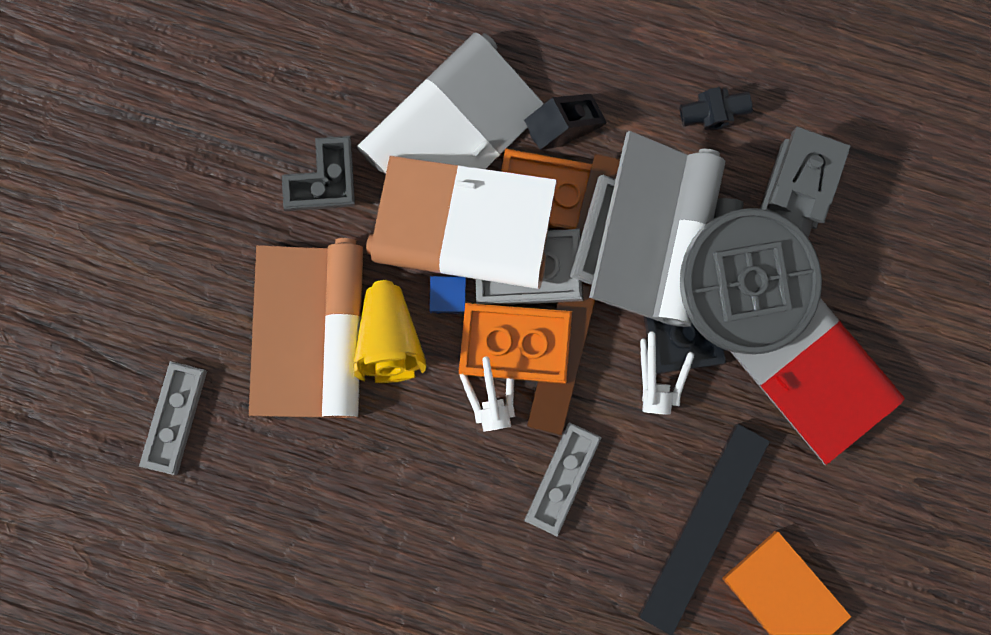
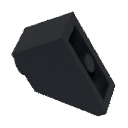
M592 94L552 97L524 120L530 131V136L537 144L539 150L561 147L607 123Z

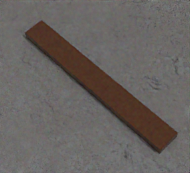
M599 154L594 155L576 228L580 229L581 236L598 177L605 175L616 179L620 159ZM583 282V301L558 302L556 310L572 311L567 383L538 382L527 427L563 435L596 301L589 298L591 284Z

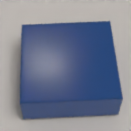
M430 276V313L464 314L466 277Z

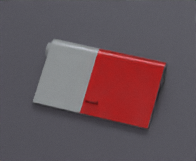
M821 298L810 324L790 344L765 354L731 352L824 465L835 459L905 400L901 392Z

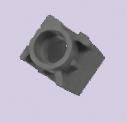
M796 127L792 131L790 139H785L780 145L760 209L769 210L786 217L809 237L811 228L817 229L819 223H825L850 145Z

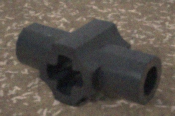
M720 87L711 88L698 94V101L680 104L679 106L683 127L703 123L704 130L711 131L733 125L734 117L752 114L753 112L749 91L729 95L727 88Z

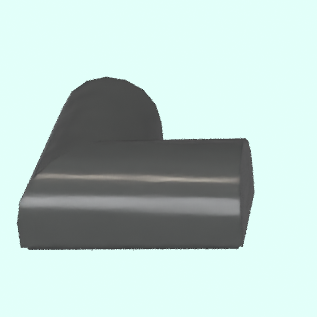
M351 137L315 138L317 172L282 175L284 211L355 207Z

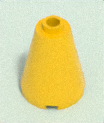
M389 280L374 282L372 287H369L365 293L353 364L354 376L362 381H365V375L375 376V383L400 382L415 378L414 371L418 369L421 370V373L426 371V359L402 290Z

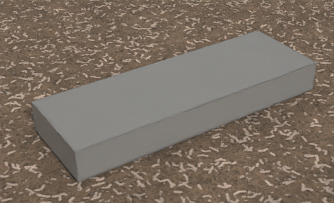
M169 362L139 467L171 475L178 474L207 374L206 370Z
M570 422L567 424L524 519L525 522L558 536L602 437Z

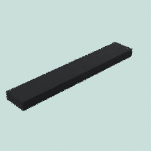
M739 424L734 426L638 615L639 618L669 635H673L770 442L769 440Z

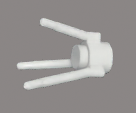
M651 331L648 333V344L645 338H642L640 341L643 380L642 411L669 415L671 414L672 405L680 406L681 392L690 371L694 353L689 352L687 354L674 391L670 392V385L656 383L655 333Z
M485 356L482 361L489 401L482 402L483 410L468 376L460 375L475 413L476 424L482 423L483 432L511 427L510 418L515 417L513 407L514 379H507L506 400L504 406L503 399L497 400L490 359Z

